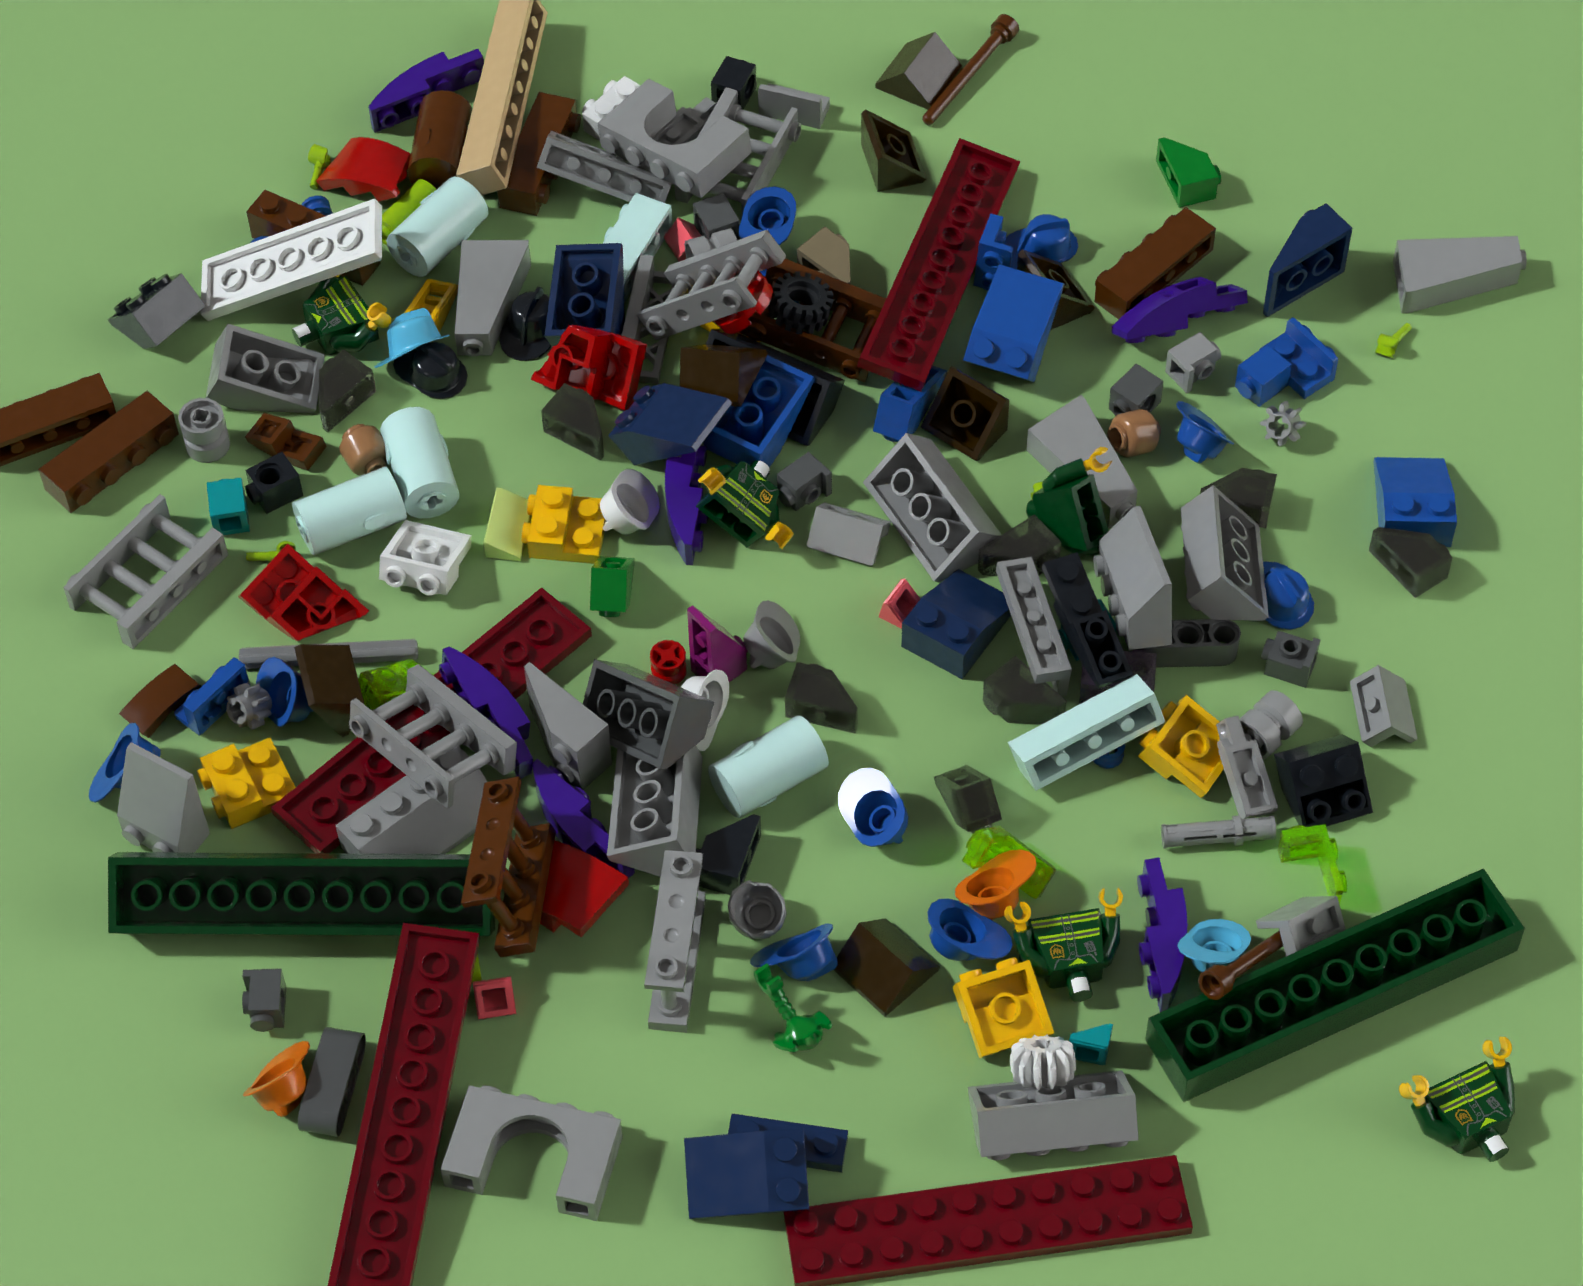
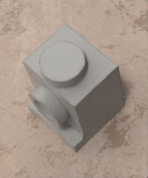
M1199 332L1168 350L1165 372L1187 394L1192 391L1194 382L1199 379H1206L1215 370L1216 361L1221 359L1220 349L1213 341H1209Z

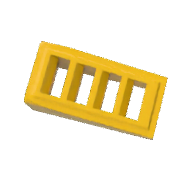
M427 279L404 313L420 308L427 309L440 333L458 293V285Z

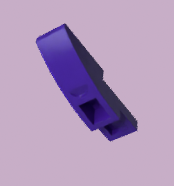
M479 49L452 59H448L444 52L438 53L412 66L396 77L368 106L374 133L417 117L421 101L431 92L440 90L454 92L479 82L484 65V58Z
M1203 277L1184 280L1168 286L1136 304L1112 326V334L1124 338L1127 343L1143 342L1146 340V336L1151 335L1158 337L1174 336L1177 330L1188 328V318L1203 317L1206 311L1211 310L1230 312L1235 310L1237 305L1247 304V290L1233 284L1217 286L1216 282Z
M700 445L696 452L683 454L681 457L667 458L665 468V495L669 528L675 546L684 563L692 566L695 552H701L703 547L704 532L700 531L701 523L707 524L709 518L696 507L697 503L704 497L703 488H700L701 483L698 482V479L701 477V473H698L699 466H705L707 457V446Z
M450 646L442 649V664L439 665V671L445 684H452L459 697L517 742L514 772L520 779L531 775L533 757L524 740L529 738L530 721L509 690L482 665Z
M536 759L532 763L537 797L547 822L551 823L556 831L558 840L561 843L596 857L626 875L628 879L635 874L634 868L612 862L608 859L609 834L600 821L592 818L591 800L585 791L579 787L573 788L564 780L562 774L555 767H547L539 759Z
M1158 857L1144 860L1143 873L1137 876V884L1140 897H1147L1149 905L1145 910L1148 927H1146L1144 942L1139 943V955L1142 965H1148L1151 975L1147 976L1149 996L1151 999L1157 998L1159 1010L1162 1012L1169 1009L1181 979L1185 955L1179 951L1177 946L1180 939L1187 934L1188 923L1183 888L1167 889L1160 858Z

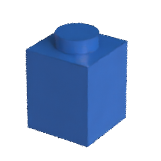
M1267 344L1238 365L1235 387L1244 398L1250 399L1260 407L1288 386L1292 364Z

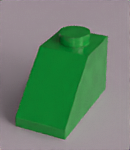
M1165 137L1159 138L1156 162L1178 207L1181 208L1216 199L1217 187L1221 184V173L1218 166L1212 164L1208 154Z
M599 556L591 568L590 610L599 611V616L619 617L620 612L627 611L630 606L635 558Z

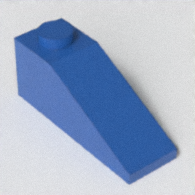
M932 366L922 391L894 381L880 396L873 432L882 434L885 439L893 442H898L905 433L913 434L947 375V370Z

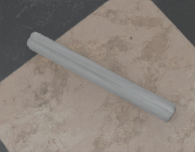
M415 639L317 644L349 645L354 663L418 659V643ZM298 645L241 648L239 650V661L245 664L246 669L261 668V665L268 658L272 657L283 660L288 666H299L294 649Z

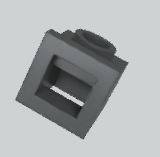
M808 451L777 473L779 500L784 506L791 507L797 511L804 505L816 501L821 493L826 497L832 494V472Z
M1278 631L1275 640L1267 638L1262 651L1261 659L1267 660L1264 675L1306 688L1317 660L1321 640L1313 638V641Z
M282 969L243 970L242 977L247 991H243L242 1008L243 1013L250 1016V1027L260 1032L270 1031L273 1028H284L286 983Z

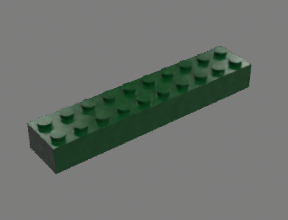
M117 852L108 857V933L401 935L403 923L476 932L480 936H491L495 931V916L486 904L466 908L461 904L470 854Z
M1483 868L1236 978L1232 990L1218 1000L1210 999L1203 993L1149 1017L1145 1040L1181 1100L1186 1102L1518 951L1525 927Z

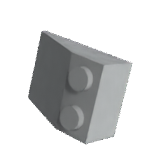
M227 324L215 344L206 398L236 410L314 413L317 406L325 354Z
M528 662L524 666L529 706L552 764L562 774L568 784L571 783L575 787L584 790L612 765L608 724L532 663Z
M131 742L126 749L117 812L123 837L131 844L136 846L142 844L152 849L153 852L195 853L210 834L193 774Z

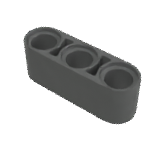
M1172 620V645L1134 649L1133 656L1138 664L1149 668L1226 666L1233 663L1237 658L1241 631L1239 626L1231 620Z
M325 1027L301 1102L298 1116L299 1131L334 1137L340 1136L365 1053V1033Z

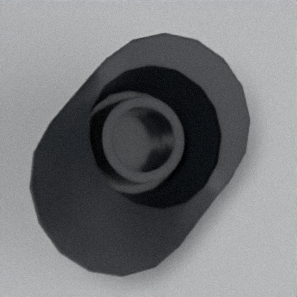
M538 286L535 291L520 294L513 301L510 314L501 330L499 338L501 349L508 357L514 360L529 361L537 359L545 354L551 346L545 337L549 296L544 293L542 287Z
M428 342L394 359L393 363L395 373L402 380L430 398L445 399L453 397L462 391L467 382L468 374L466 367L457 358L456 353L443 343Z

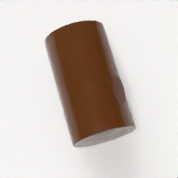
M440 90L427 94L421 101L408 166V178L412 184L419 179H423L438 189L449 178L457 177L456 172L472 113L469 101L463 96L452 91Z

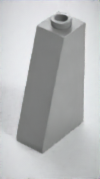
M1518 236L1397 240L1393 266L1401 313H1410L1517 284L1520 271L1525 270L1527 261L1526 251L1520 250Z
M462 240L455 322V341L458 355H492L499 340L501 330L510 314L512 303L518 297L531 267L529 240Z
M1080 395L1028 429L1027 451L1047 471L1052 473L1057 467L1082 458V461L1088 460L1095 449L1106 447L1108 450L1102 455H1097L1096 459L1101 464L1112 461L1110 466L1104 472H1095L1091 469L1087 471V474H1094L1109 529L1136 506L1137 489L1086 399Z

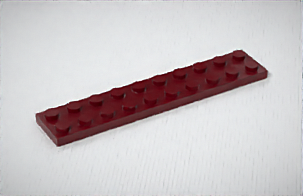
M959 138L861 353L857 367L922 391L976 267L979 241L991 213L999 214L1020 161Z
M541 587L461 653L487 669L517 699L527 690L524 666L528 662L532 663L546 675L592 637V632L586 623ZM440 671L433 675L444 685H446L440 674ZM452 684L446 685L449 689L456 693ZM412 705L388 718L385 722L395 730H398L426 713L418 706ZM437 724L409 741L419 750H423L451 733L443 726ZM357 737L271 807L272 813L314 853H330L340 845L335 825L402 779L406 774L366 741Z
M403 923L327 1286H412L480 943L479 933Z
M1176 1155L809 1206V1210L783 1212L794 1286H827L1188 1235L1192 1234L1193 1229Z

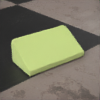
M496 488L484 538L486 558L521 561L524 548L522 528L524 522L529 523L531 517L527 513L528 499L503 488Z

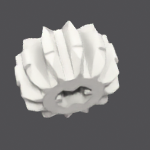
M1048 1034L1045 1036L1033 1035L1032 1038L1019 1039V1042L1012 1045V1052L1010 1054L1013 1081L1022 1084L1025 1088L1035 1087L1038 1090L1041 1088L1052 1090L1055 1086L1063 1087L1067 1085V1082L1074 1079V1071H1076L1073 1044L1060 1036L1049 1037Z

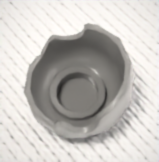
M745 881L732 891L728 901L730 922L736 931L750 939H766L775 935L782 928L787 915L783 896L769 883Z

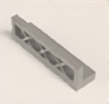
M550 131L537 165L539 169L628 202L631 201L635 193L665 203L672 183L657 178L649 171L639 166H634L629 161L613 153H608L605 150L554 131Z
M640 254L622 336L642 342L641 338L647 336L650 332L636 316L637 313L643 309L665 302L674 288L672 285L670 290L661 295H658L653 290L654 283L671 284L664 275V272L654 270V256ZM669 336L660 339L648 348L646 347L644 359L648 358L654 367L653 372L641 371L639 382L659 384Z
M1032 557L997 562L996 573L1035 684L1051 681L1056 697L1066 696L1072 668Z

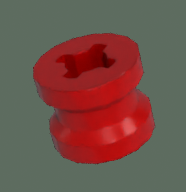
M663 640L652 647L650 651L651 674L674 685L680 683L687 674L686 651L679 642L673 640ZM672 663L675 664L670 667H665L666 665H671Z

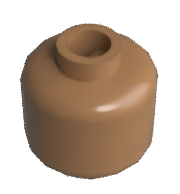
M1137 409L1116 415L1108 428L1107 437L1115 451L1123 457L1130 458L1152 452L1158 445L1161 427L1150 412L1144 409Z
M357 424L346 430L342 436L339 449L340 454L354 474L361 476L387 466L385 443L381 432L376 427Z

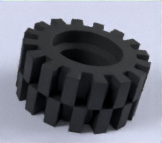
M794 271L793 277L789 272L785 273L783 278L779 277L776 283H774L772 298L768 304L769 315L771 319L776 318L775 323L778 326L784 323L786 325L784 330L790 332L791 328H795L796 334H802L803 330H806L807 334H813L814 329L817 332L822 330V327L828 321L834 301L833 292L829 291L830 286L827 283L821 285L822 279L818 276L813 280L811 279V274L807 272L805 277L800 275V271ZM795 301H801V302H804V303H806V304H808V305H802V304L796 303Z

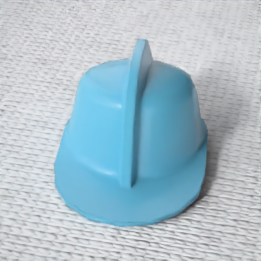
M425 308L403 313L392 321L387 331L389 357L374 367L378 368L422 344L450 335H440L429 311Z
M1209 919L1196 924L1180 939L1177 947L1183 955L1191 958L1197 970L1203 972L1213 965L1227 966L1238 959L1248 949L1251 936L1247 929L1236 922L1224 919Z

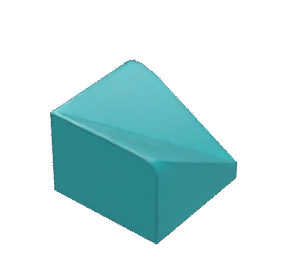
M1109 1023L1076 1033L1072 1032L1069 1042L1073 1044L1076 1060L1102 1066L1106 1065L1113 1024Z

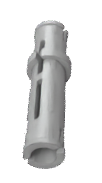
M1240 815L1232 816V820L1162 824V845L1164 849L1168 847L1234 842L1235 846L1243 845V841L1276 840V822L1274 816L1241 819Z

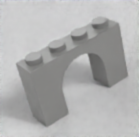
M648 79L597 123L601 147L608 153H613L629 161L632 165L649 171L657 178L664 179L678 186L681 190L702 198L752 153L749 128L722 116L701 136L690 142L676 145L657 142L652 137L676 117L677 113L673 91Z
M469 1085L441 1166L444 1186L482 1195L494 1158L499 1149L507 1141L518 1135L542 1133L558 1140L568 1152V1158L556 1193L558 1212L597 1221L623 1137L621 1119H617L612 1114L603 1111H596L594 1113L581 1111L568 1103H557L555 1105L541 1102L536 1097L528 1094L515 1096L502 1093L499 1089L492 1086H482L479 1088Z

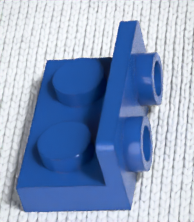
M992 213L979 241L973 286L987 291L999 264L1011 267L1013 248L1004 244L1007 232L1002 231L1004 217Z
M1294 317L1287 321L1285 333L1267 343L1292 364L1288 385L1303 399L1335 380L1338 357L1335 352L1320 342L1307 326L1302 325Z
M234 657L225 666L219 667L204 685L194 690L186 701L175 710V718L199 736L202 735L227 711V697L235 694L234 688L247 682L250 685L245 664Z

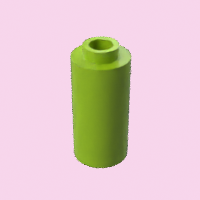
M419 179L382 214L383 244L387 245L386 239L388 235L421 205L420 201L437 190L431 183Z

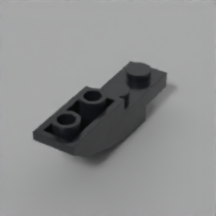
M1078 553L1044 562L1042 570L1055 599L1054 609L1076 655L1096 686L1100 688L1132 677L1133 672L1106 610L1102 611Z

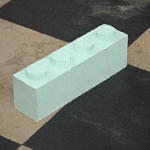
M635 193L629 204L623 205L618 221L614 227L608 228L603 244L621 243L623 245L624 303L632 292L640 254L655 256L664 242L665 234L673 225L671 205Z
M1136 674L1008 742V745L1020 772L1037 791L1166 721L1155 693Z

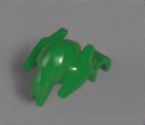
M767 963L754 971V977L759 987L774 1001L773 1004L778 1008L779 1014H782L781 1017L783 1020H786L785 1032H777L774 1035L776 1038L773 1041L775 1047L789 1052L810 1050L816 1047L822 1040V1029H831L833 1026L829 1018L821 1011L813 1015H796L795 1009H792V1004L788 1002L789 999L785 996L782 989L784 986L782 978L779 975L774 978Z

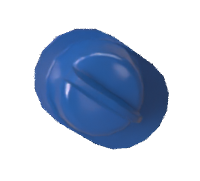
M776 186L764 187L752 194L744 207L739 226L740 239L768 230L779 246L785 242L792 231L796 216V201L793 195L786 189Z
M1051 214L1036 216L1029 222L1027 228L1009 234L1004 243L1013 248L1011 268L1017 269L1018 253L1022 249L1060 263L1070 260L1076 255L1078 249L1077 238L1070 231L1068 219H1061Z
M1182 401L1176 403L1177 408L1183 415L1177 440L1183 445V450L1187 457L1199 464L1205 461L1206 458L1214 459L1228 443L1234 445V442L1227 438L1222 429L1202 411Z
M1264 561V583L1269 615L1265 620L1279 629L1292 630L1302 627L1309 622L1314 613V601L1309 592L1306 579L1300 573L1283 564Z
M277 657L268 658L261 665L256 680V685L259 684L260 688L266 690L272 700V715L268 717L279 727L285 726L288 722L305 720L313 710L308 705L301 673L294 671Z
M130 723L124 728L112 752L95 775L89 789V799L91 802L96 803L103 800L114 788L121 789L126 749L131 742L160 757L161 750L140 736L139 727L136 723Z
M862 768L851 773L841 785L838 793V806L855 837L863 845L870 847L892 844L893 842L901 844L903 842L902 835L908 826L909 817L903 800L891 781L881 771L873 768Z
M949 898L938 899L930 905L927 911L928 921L932 927L929 937L934 948L942 956L954 961L974 960L977 957L993 960L1003 958L1010 953L1013 946L1012 938L1006 929L998 923L980 915L969 906L957 900Z
M830 923L823 924L806 933L772 943L755 953L750 959V964L754 967H762L766 963L769 966L777 964L789 977L798 981L817 979L834 970L838 965V960L828 937L833 930V925Z

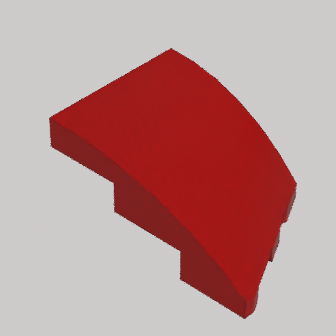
M368 137L351 138L316 182L324 191L344 187L350 196L371 192L378 202L396 198L400 193L397 184L407 176L411 154L395 145Z
M569 325L561 335L559 343L553 346L547 354L549 358L540 370L533 373L531 380L553 390H567L587 400L599 399L625 411L634 403L633 397L637 392L647 344L603 330Z
M288 543L238 596L266 621L295 641L360 618L369 612L346 589L342 590L317 566L313 567Z
M554 840L540 924L553 933L560 925H563L579 937H582L629 885L628 877L596 857Z

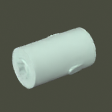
M455 176L449 178L437 190L420 201L421 205L388 235L386 242L392 257L403 269L418 277L426 276L458 245L461 246L462 240H467L475 228L487 218L489 214L488 206L484 198L473 185L462 178Z
M408 407L394 412L383 421L380 431L385 443L387 464L391 465L406 512L416 518H433L450 511L457 504L460 496L448 459L447 445L439 432L434 415L429 410L421 407Z
M382 467L292 502L299 532L309 551L314 556L407 519L400 491L387 467Z
M797 715L757 739L740 745L729 755L711 764L708 772L712 786L723 805L733 816L741 818L758 807H763L777 799V796L824 770L829 765L826 749L815 729L805 718Z

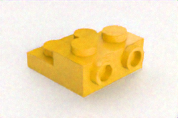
M538 485L536 494H529L527 513L532 515L531 523L524 522L522 528V543L528 545L529 558L595 563L601 555L605 532L603 526L606 520L600 509L602 498L573 496V488Z
M1185 695L1176 704L1169 701L1161 710L1166 722L1161 724L1157 730L1153 728L1143 735L1138 743L1143 747L1138 757L1165 779L1173 775L1197 796L1202 798L1224 770L1217 741L1220 738L1216 724L1220 721L1188 695Z
M271 737L240 750H237L235 744H231L200 757L202 768L197 770L200 781L205 791L212 788L215 797L210 799L219 819L226 817L231 829L271 813V807L295 788Z
M1017 957L1009 958L996 963L997 970L982 974L981 968L968 971L959 975L960 982L953 986L964 1023H968L979 1058L1011 1049L1012 1045L1019 1042L1021 1038H1032L1033 1035L1045 1036L1047 1034L1051 1036L1054 1034L1030 960L1019 963Z

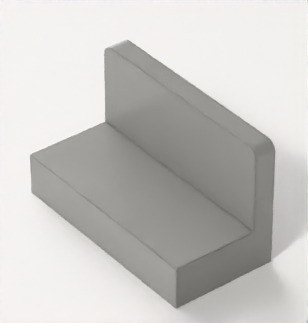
M770 83L768 85L761 84L758 89L759 114L784 121L791 107L798 108V123L820 129L830 107V97Z
M824 502L816 506L807 546L866 565H873L876 561L881 538L888 535L891 521Z
M1377 665L1350 681L1361 739L1364 744L1372 747L1394 734L1409 743L1418 739L1406 682L1403 678Z
M1337 896L1302 897L1256 920L1258 929L1279 928L1286 956L1346 930Z

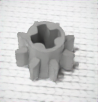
M1288 401L1280 404L1279 411L1273 405L1268 407L1266 411L1270 417L1260 422V425L1266 426L1267 434L1265 439L1267 440L1271 437L1278 439L1279 446L1286 444L1287 436L1293 442L1299 440L1301 437L1297 430L1307 425L1306 422L1301 421L1299 416L1302 409L1294 410L1289 408ZM1282 418V422L1288 424V428L1285 429L1283 424H1279L1278 419Z
M248 682L235 687V694L227 697V713L229 718L238 724L240 728L248 725L252 730L264 725V718L272 715V700L268 692L260 688L259 684L250 687Z

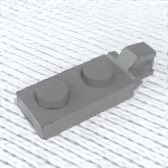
M706 97L693 109L691 107L687 109L681 107L676 112L677 116L658 131L652 139L671 145L683 144L696 139L716 103Z
M1239 716L1223 719L1216 724L1220 738L1217 741L1218 752L1238 815H1240L1241 819L1273 814L1278 810V805L1257 740H1252L1249 734H1244Z

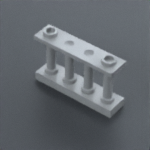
M726 87L698 137L722 116L735 122H741L777 133L771 144L750 138L751 152L764 156L759 167L741 162L731 171V173L752 179L746 190L719 182L708 192L715 195L724 193L726 198L741 202L743 216L748 198L756 191L768 187L792 141L796 142L801 132V123H798V108L791 107L784 122L743 110L741 105H738V91ZM675 185L676 200L688 204L693 194L685 192Z
M764 230L671 264L664 272V275L674 288L665 302L643 309L636 316L654 339L659 340L752 308L757 304V301L747 287L756 272L782 264L787 255L770 232Z
M161 494L151 503L146 504L141 509L139 515L79 573L72 575L63 587L69 607L72 610L76 611L88 600L116 618L122 642L132 649L228 556L223 534L213 527L203 537L198 538L171 521L166 499ZM158 530H161L190 550L180 560L174 561L146 542ZM136 553L166 572V574L156 584L150 585L122 565ZM112 576L142 597L132 607L125 608L97 589Z
M419 664L407 670L406 692L380 707L370 710L357 698L350 701L349 725L352 732L358 738L366 741L422 787L431 798L439 801L447 809L453 806L454 784L486 764L495 768L503 776L515 769L517 742ZM412 705L418 706L426 713L398 730H395L385 722L388 718ZM437 724L443 726L451 733L423 750H419L409 741ZM461 744L475 752L474 755L446 771L433 761Z
M664 851L644 984L645 989H653L648 1018V1028L652 1030L687 1033L706 902V893L698 891L703 853Z

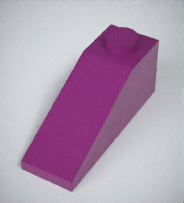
M695 606L689 607L687 609L691 671L696 676H707L715 669L722 670L727 675L728 681L731 682L747 670L748 650L743 640L737 635L732 636L723 626Z

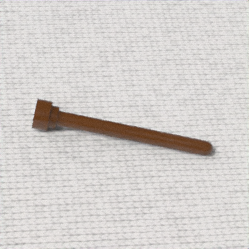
M1001 14L992 23L991 36L923 115L922 120L926 125H932L1000 44L1010 42L1019 32V25L1014 18L1007 14Z
M1280 931L1227 966L1213 965L1203 971L1198 980L1201 991L1213 1000H1218L1232 990L1237 977L1283 947Z

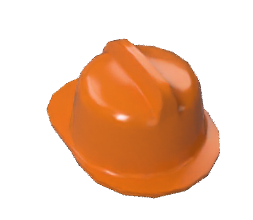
M1021 849L1009 850L998 854L972 875L958 883L955 889L956 898L961 903L968 904L975 912L991 920L1005 916L1004 911L1006 907L1011 906L1014 911L1019 902V887L1034 874L1037 867L1035 856L1031 852Z
M301 1041L295 1043L275 1056L260 1072L252 1086L243 1093V1096L252 1095L263 1109L274 1111L280 1117H285L300 1104L308 1082L301 1062L310 1048L309 1042Z

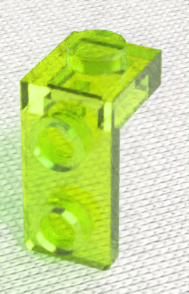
M408 659L361 672L358 681L364 705L370 710H374L389 702L392 697L405 693L407 670L419 663L413 659Z
M1326 824L1310 827L1297 825L1287 830H1282L1277 849L1280 861L1288 862L1317 857L1328 896H1337L1340 905L1342 894L1347 892V879L1345 872L1338 870L1336 860H1338L1337 843L1335 838H1329Z
M1001 826L981 829L973 833L966 844L968 851L962 859L972 869L981 868L998 854L1009 850L1021 849L1031 852L1036 858L1037 867L1034 874L1019 888L1033 899L1041 897L1056 872V868Z

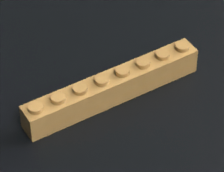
M499 0L456 172L457 177L469 182L481 195L506 189L548 14L539 0Z

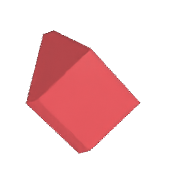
M678 217L665 234L664 240L677 260L682 261L687 259L684 246L685 240L700 237L701 235L694 224Z
M906 579L900 580L884 601L879 614V618L901 629L902 622L920 600Z
M511 976L473 982L478 1020L516 1014Z

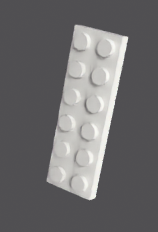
M372 199L202 260L201 300L206 306L201 310L200 314L207 321L382 260V205L376 199Z

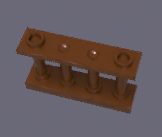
M784 259L782 264L768 268L765 278L772 288L779 277L783 278L784 274L788 272L792 277L794 271H800V275L805 277L807 272L811 274V279L813 280L817 276L821 278V285L827 283L830 286L829 291L833 292L834 301L831 308L833 313L821 337L811 333L807 334L806 331H803L802 334H796L795 328H791L790 332L784 330L786 326L784 323L778 326L775 323L776 319H771L768 306L761 315L755 312L748 318L752 324L739 331V333L748 336L752 340L764 342L842 373L848 378L857 379L865 383L869 371L857 367V364L886 298L788 259ZM846 316L864 323L853 350L833 343Z
M519 776L484 783L461 900L464 908L486 904L499 924L494 949L500 958L535 952L556 831L551 823L530 826L517 808L522 783ZM513 829H514L515 832H516V833H515V839H514V840H513V838L511 837V836H512V831H513ZM507 858L510 861L509 871L506 868ZM501 889L504 890V898H503V901H502V899L500 898Z

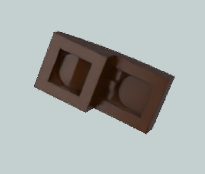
M267 413L262 414L245 436L247 442L268 455L274 456L283 452L293 466L307 471L327 447L323 437L295 430L291 420Z
M174 664L140 690L119 714L129 723H136L139 727V732L150 738L171 711L175 712L186 701L188 696L194 690L199 689L201 685L178 665Z

